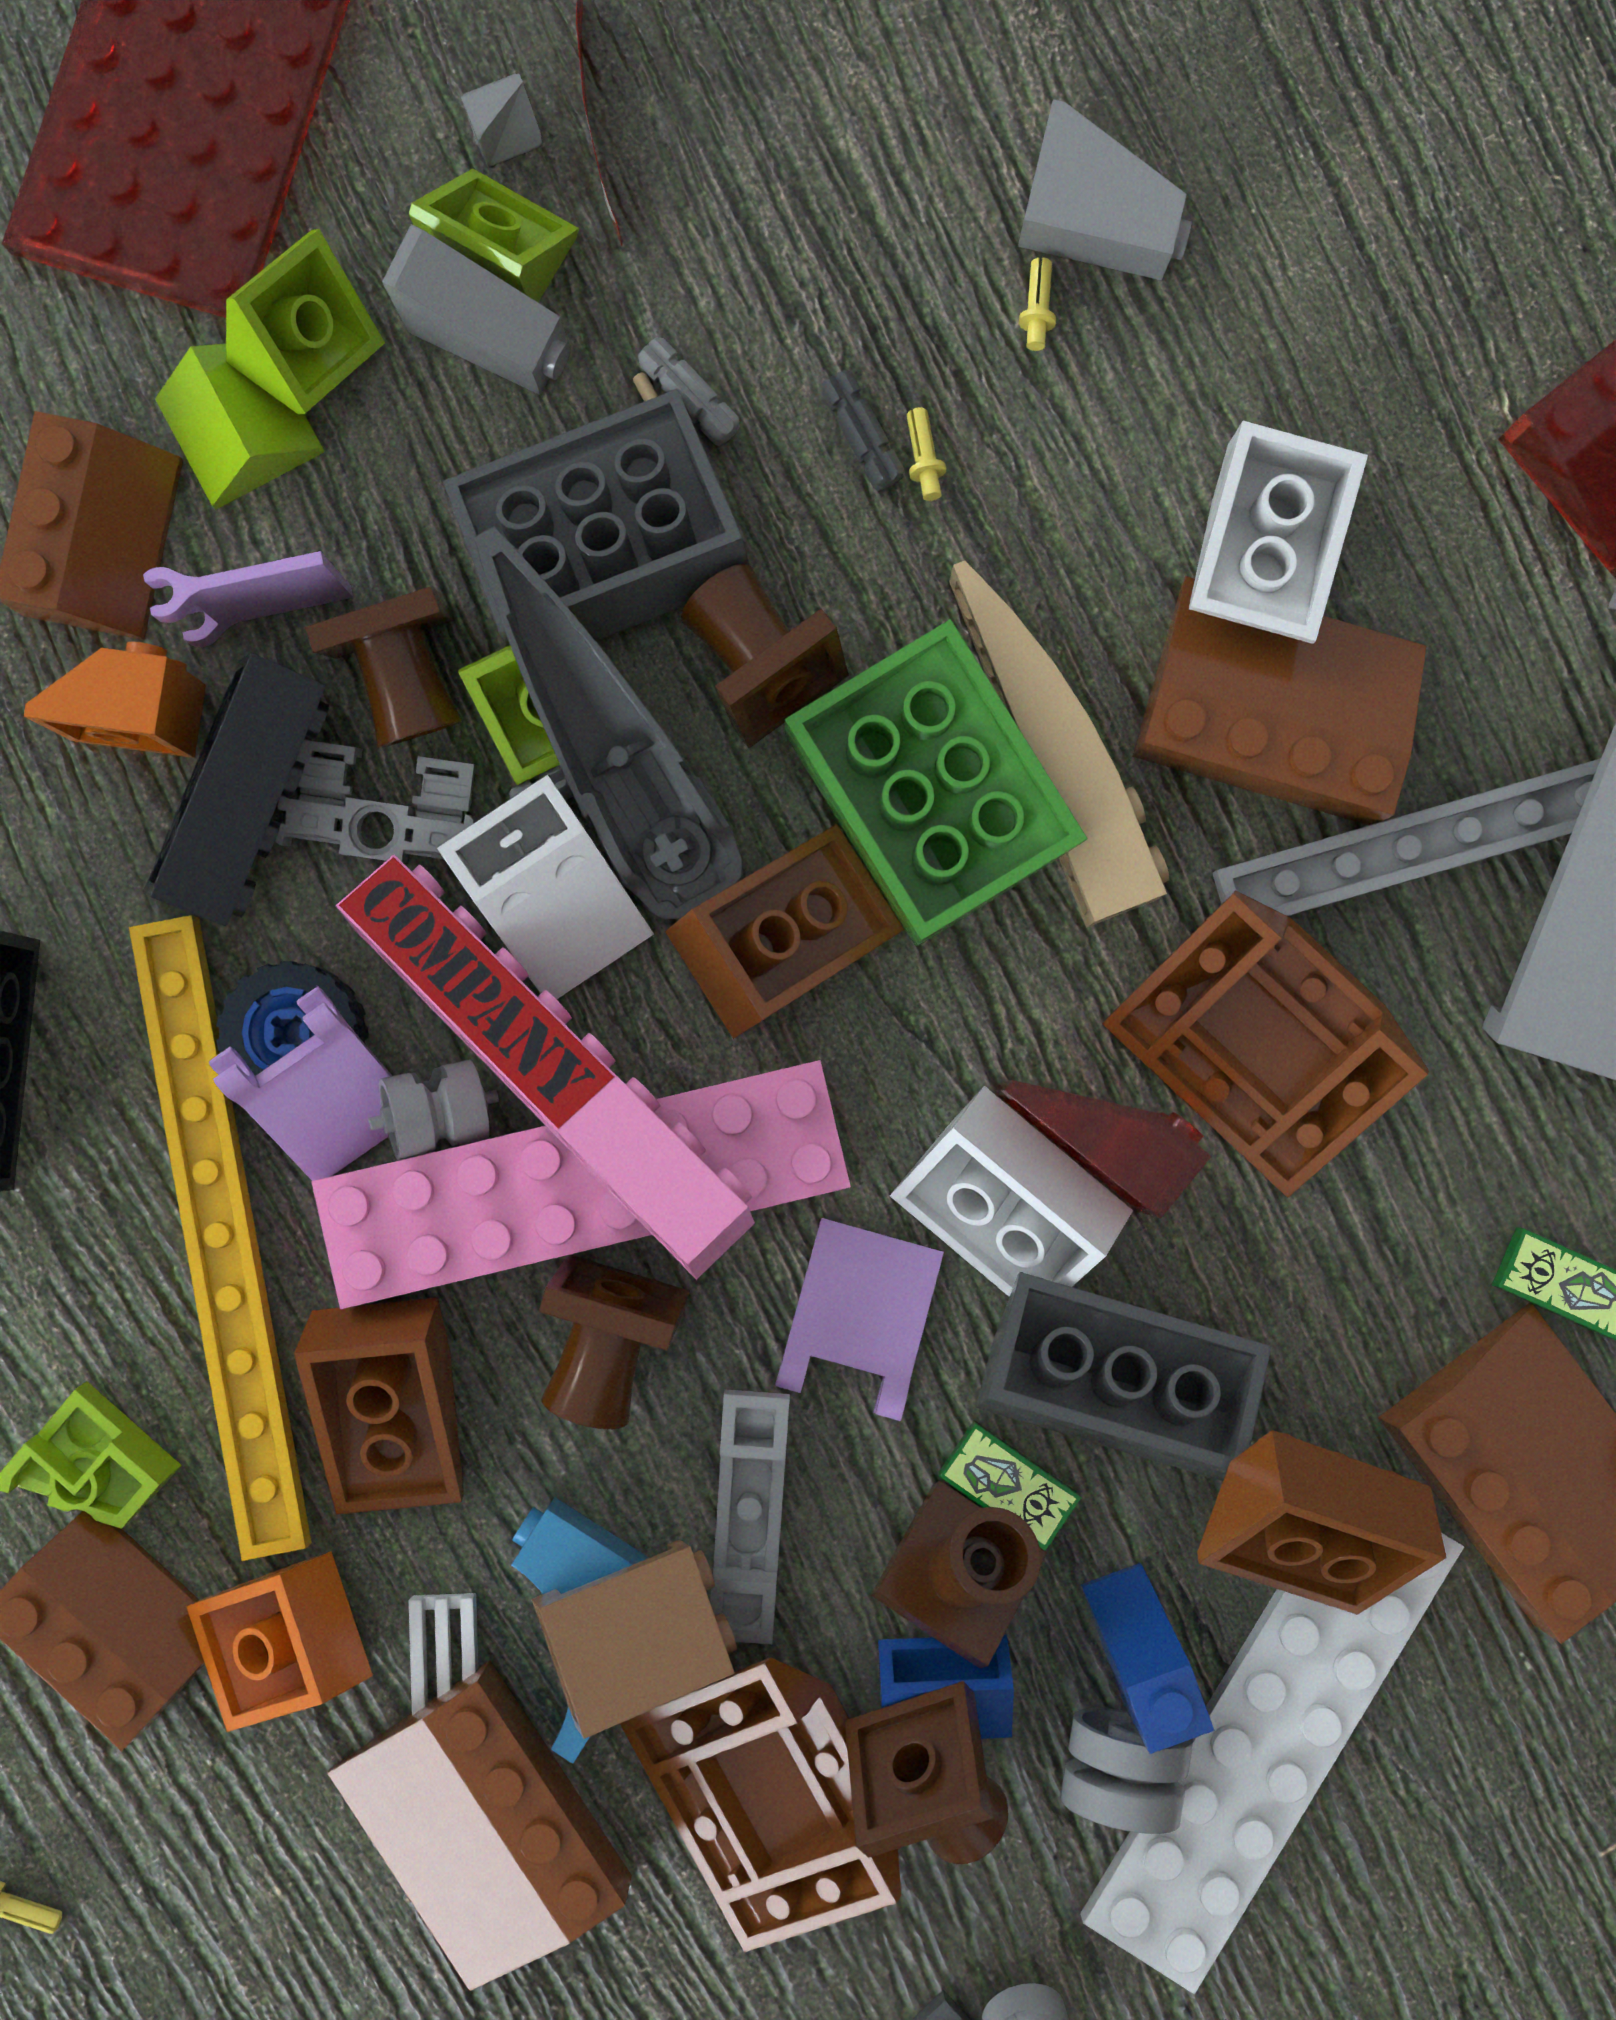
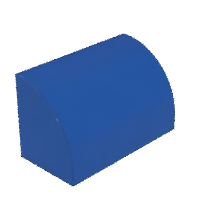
M1004 1634L989 1665L983 1668H978L933 1637L878 1640L881 1708L964 1681L975 1694L981 1739L1012 1738L1014 1686L1007 1634Z

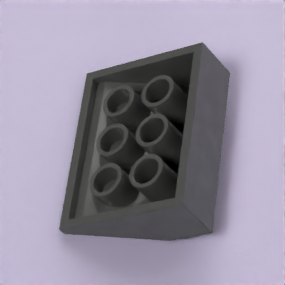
M678 389L443 480L499 633L506 647L510 643L484 574L474 537L493 526L515 547L559 596L569 610L576 615L578 621L595 641L685 606L692 594L704 582L718 572L738 564L749 565L741 533Z

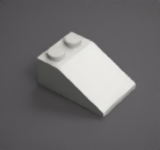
M1242 421L1228 443L1212 499L1189 609L1313 644L1316 642L1368 455Z

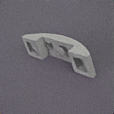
M724 1390L720 1474L712 1573L715 1588L711 1589L710 1604L714 1615L723 1613L727 1618L735 1642L772 1644L790 1394Z

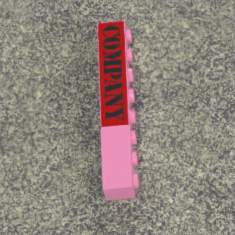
M392 855L336 904V907L353 930L697 1280L755 1224L749 1207L746 1205L752 1198L750 1192L728 1169L723 1168L716 1175L699 1158L706 1150L684 1125L677 1122L670 1129L654 1113L660 1107V1104L642 1083L632 1077L625 1084L609 1068L616 1061L608 1050L590 1033L580 1040L565 1025L572 1017L562 1004L547 990H544L537 997L523 983L529 976L523 966L503 947L494 954L481 941L487 933L478 921L461 905L452 912L439 899L445 894V891L424 867L418 865L411 871L395 855Z

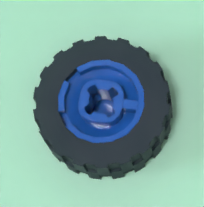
M281 961L279 965L266 964L257 968L258 971L251 976L245 975L237 982V988L232 993L228 992L224 999L225 1007L222 1015H218L216 1027H219V1039H216L218 1051L223 1052L231 1046L243 1058L256 1076L315 1035L303 1021L302 1017L306 1014L297 1005L296 1001L319 986L364 1043L365 1038L368 1039V1026H365L363 1018L366 1013L362 1003H358L355 999L354 994L356 993L348 984L340 981L337 975L327 970L293 961Z

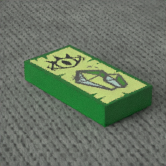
M1516 1227L1491 1285L1604 1337L1616 1340V1270L1529 1230Z
M975 1420L938 1472L939 1477L983 1508H1003L1020 1516L1031 1527L1038 1540L1039 1547L1045 1551L1082 1498L1078 1492Z

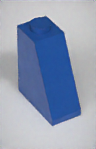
M1138 1563L1081 1584L1124 1707L1149 1754L1215 1731L1191 1664L1142 1564Z

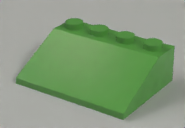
M951 619L785 718V736L916 947L971 915L1088 839Z

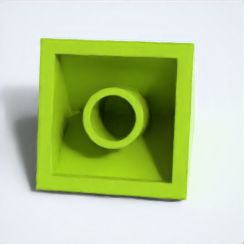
M474 168L412 202L409 211V217L414 226L423 229L536 302L540 301L574 244L579 231L578 227Z
M320 229L309 231L226 299V362L297 414L308 412L385 344Z
M226 344L191 346L155 398L215 510L325 452L305 414H297L226 362Z
M510 645L458 670L516 785L560 765L529 695Z

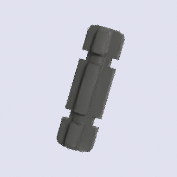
M843 370L830 376L822 383V395L831 411H838V418L836 420L858 461L866 463L864 465L866 468L864 472L873 488L877 491L887 489L903 478L904 467L895 451H888L889 440L866 398L860 399L861 395L859 392L861 389L852 372Z

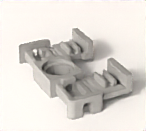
M303 740L297 755V760L305 763L302 777L297 786L300 787L301 793L299 800H297L298 790H295L291 799L281 795L278 801V810L283 811V820L275 841L281 846H291L292 838L340 844L339 854L384 861L395 855L402 863H408L409 854L444 859L437 848L478 821L475 816L465 814L464 823H462L463 811L470 812L474 775H479V765L418 756L416 774H422L423 781L421 797L413 796L412 803L417 804L418 810L415 817V807L347 797V794L352 795L353 788L345 786L348 764L355 765L356 758H362L363 749ZM314 752H319L321 756L342 758L344 762L315 758ZM428 768H432L431 771L454 774L458 775V778L427 774ZM374 812L384 813L390 818L394 827L392 840L387 846L380 849L370 847L365 843L361 835V826L364 819ZM340 819V828L337 831V822Z

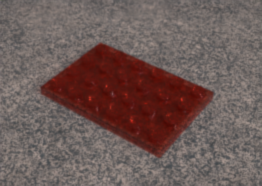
M82 0L2 245L14 256L226 318V299L264 268L350 0Z

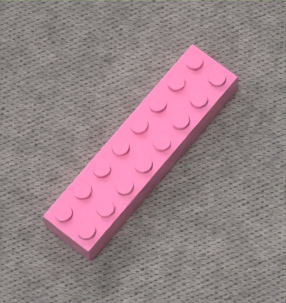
M821 1060L656 1099L660 1107L654 1113L670 1129L677 1122L684 1125L705 1148L706 1151L699 1158L716 1175L723 1168H726L747 1188L752 1195V1198L746 1203L750 1211L851 1187ZM546 1126L311 1181L340 1309L652 1235Z

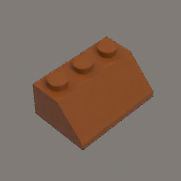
M34 411L0 564V602L24 617L144 640L155 589L145 583L143 574L152 568L161 566L183 459L178 455L98 423Z
M1274 1430L1258 1439L1256 1443L1229 1463L1197 1551L1198 1562L1201 1565L1356 1615L1447 1558L1431 1486L1403 1477L1396 1472L1384 1470L1347 1457L1343 1453L1333 1452Z
M82 1511L27 1561L0 1590V1640L121 1752L155 1721L205 1664L186 1607L199 1601V1599L123 1529L95 1521L85 1511Z

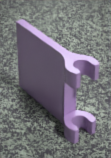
M321 551L201 577L186 576L165 567L152 568L143 574L145 583L153 589L164 586L173 587V596L168 603L150 607L151 615L160 622L174 623L183 619L187 614L204 612L205 621L199 629L183 632L184 640L194 647H206L213 644L225 630L241 621L353 598L351 585Z
M319 986L296 1001L297 1005L306 1014L302 1017L303 1021L315 1035L255 1076L243 1058L231 1046L209 1061V1065L218 1074V1076L213 1078L214 1083L223 1094L244 1108L312 1181L333 1176L388 1137L383 1128L371 1130L368 1118L379 1116L380 1108H382L379 1079L392 1076L348 1025L333 1002Z
M821 1218L775 1386L801 1393L810 1356L883 1376L873 1413L901 1421L917 1352L944 1252Z

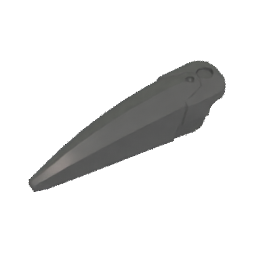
M495 526L474 537L484 574L529 695L583 817L594 825L598 833L596 835L622 886L632 891L650 912L664 919H680L694 907L739 882L743 876L744 859L729 823L700 778L692 776L667 735L606 653L559 596Z

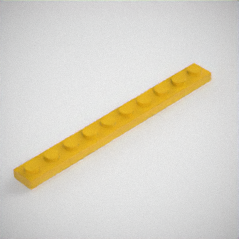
M189 915L129 927L241 1560L245 1561L306 1549L312 1541L233 1103L214 1083L213 1078L218 1076V1074L209 1065V1061L221 1052L218 1051L216 1039H219V1027H216L217 1014L199 917Z

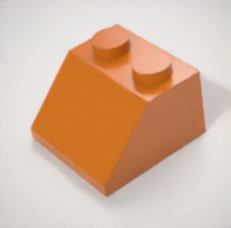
M127 642L125 651L100 648L28 701L25 704L24 717L74 742L195 758L206 684L186 671L187 664L166 657V649L148 643Z
M332 1551L283 1567L186 1606L227 1732L321 1705L373 1676Z

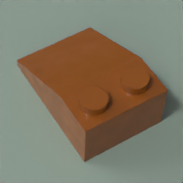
M835 824L694 907L668 928L665 933L734 1039L904 931V928L838 824Z
M438 1298L360 1305L344 1309L312 1310L294 1356L336 1515L462 1502L464 1489L451 1354Z

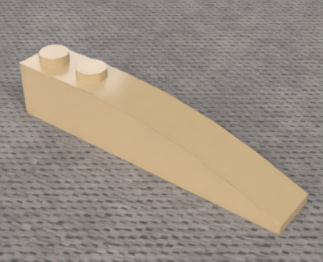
M966 561L954 564L949 583L985 674L1088 838L1085 842L1059 858L1086 928L1160 899L1167 894L1163 883L1169 881V872L1159 848L1156 845L1152 847L1147 845L1139 825L1146 821V816L1136 790L1133 787L1125 789L1121 777L1089 715L1053 660L1014 611Z

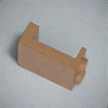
M679 1539L667 1544L668 1551L561 1594L557 1589L532 1598L574 1725L584 1739L735 1674L728 1656L729 1653L737 1650L735 1638L723 1613L714 1615L706 1591L715 1588V1583L707 1559L701 1550L693 1553L691 1546Z

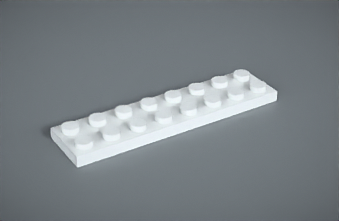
M1441 1532L1447 1558L1358 1615L1277 1589L1206 1705L1215 1731L1193 1738L1188 1776L1184 1780L1178 1781L1185 1789L1180 1827L1173 1832L1163 1834L1129 1832L1082 1909L1080 1915L1083 1924L1195 1994L1464 1546Z

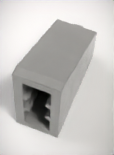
M1053 99L1018 247L1162 280L1170 259L1182 260L1187 245L1192 221L1181 219L1187 194L1066 102Z
M412 224L410 225L382 281L408 333L541 395L549 378L556 380L561 375L569 357L570 345L567 343L568 340L561 317L423 229Z

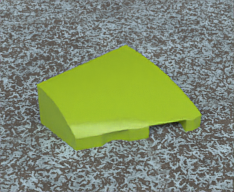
M86 1381L70 1394L39 1433L25 1442L0 1472V1491L10 1493L16 1487L49 1497L47 1506L66 1512L82 1510L90 1514L95 1521L122 1529L158 1493L182 1465Z

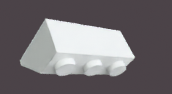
M986 1086L951 1121L890 1195L891 1198L1009 1297L1019 1272L1070 1287L1075 1285L1107 1256L1133 1212L1130 1207Z

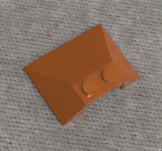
M1236 890L1102 1023L1287 1198L1429 1073V1069L1384 1003L1292 918Z
M770 1657L735 1671V1674L620 1723L744 1952L896 1904L902 1896L898 1849L868 1858L856 1847L845 1720H848L849 1717L831 1684Z

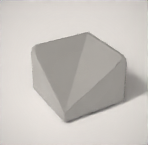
M512 74L461 96L470 126L488 168L539 148L542 145V136L520 74Z

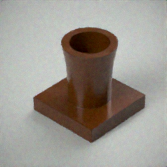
M748 564L728 567L709 578L692 594L683 608L681 614L682 623L705 642L733 672L715 685V688L734 731L748 749L785 723V718L809 705L849 676L837 627L822 609L818 610L790 631L768 599L753 568Z
M431 586L305 627L313 653L335 659L355 653L372 711L377 748L419 738L463 722L444 687L422 632L455 621L447 596Z
M568 1255L547 1284L539 1309L540 1313L573 1322L559 1363L542 1395V1404L556 1416L578 1425L597 1429H619L625 1427L629 1423L632 1386L641 1344L668 1351L683 1316L690 1290L577 1256Z
M938 1481L932 1485L872 1591L871 1596L978 1668H983L989 1665L1024 1596L1036 1583L1041 1564L1047 1552L1039 1547L1033 1530L1017 1514L998 1507L981 1508L942 1481Z
M964 1681L845 1720L856 1847L863 1854L870 1858L927 1840L933 1852L944 1861L953 1864H968L985 1857L996 1847L1007 1826L1008 1803L1001 1787L994 1780L986 1776L975 1694Z

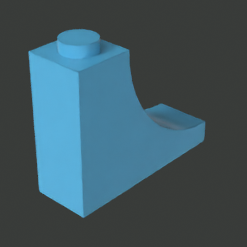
M554 1497L544 1513L533 1507L512 1539L513 1542L522 1547L512 1566L524 1574L542 1594L554 1589L563 1594L649 1558L556 1497ZM569 1707L551 1750L573 1764L590 1737L584 1739L574 1725Z

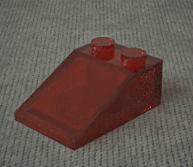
M1615 339L1521 415L1498 440L1616 579Z
M1015 1080L1000 1082L993 1091L995 1095L1139 1213L1161 1219L1211 1158L1210 1154L1197 1145L1204 1136L1192 1124L1174 1112L1168 1116L1163 1112L1159 1114Z

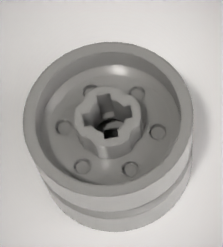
M1084 1708L1077 1710L1073 1715L1068 1746L1070 1753L1075 1758L1066 1762L1060 1800L1064 1806L1077 1815L1108 1827L1146 1834L1173 1832L1180 1827L1185 1789L1178 1781L1184 1780L1188 1776L1193 1739L1149 1754L1127 1711L1111 1708Z

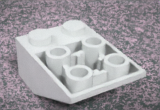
M548 775L437 848L473 902L514 958L529 975L528 977L540 993L547 990L556 999L560 998L654 935Z

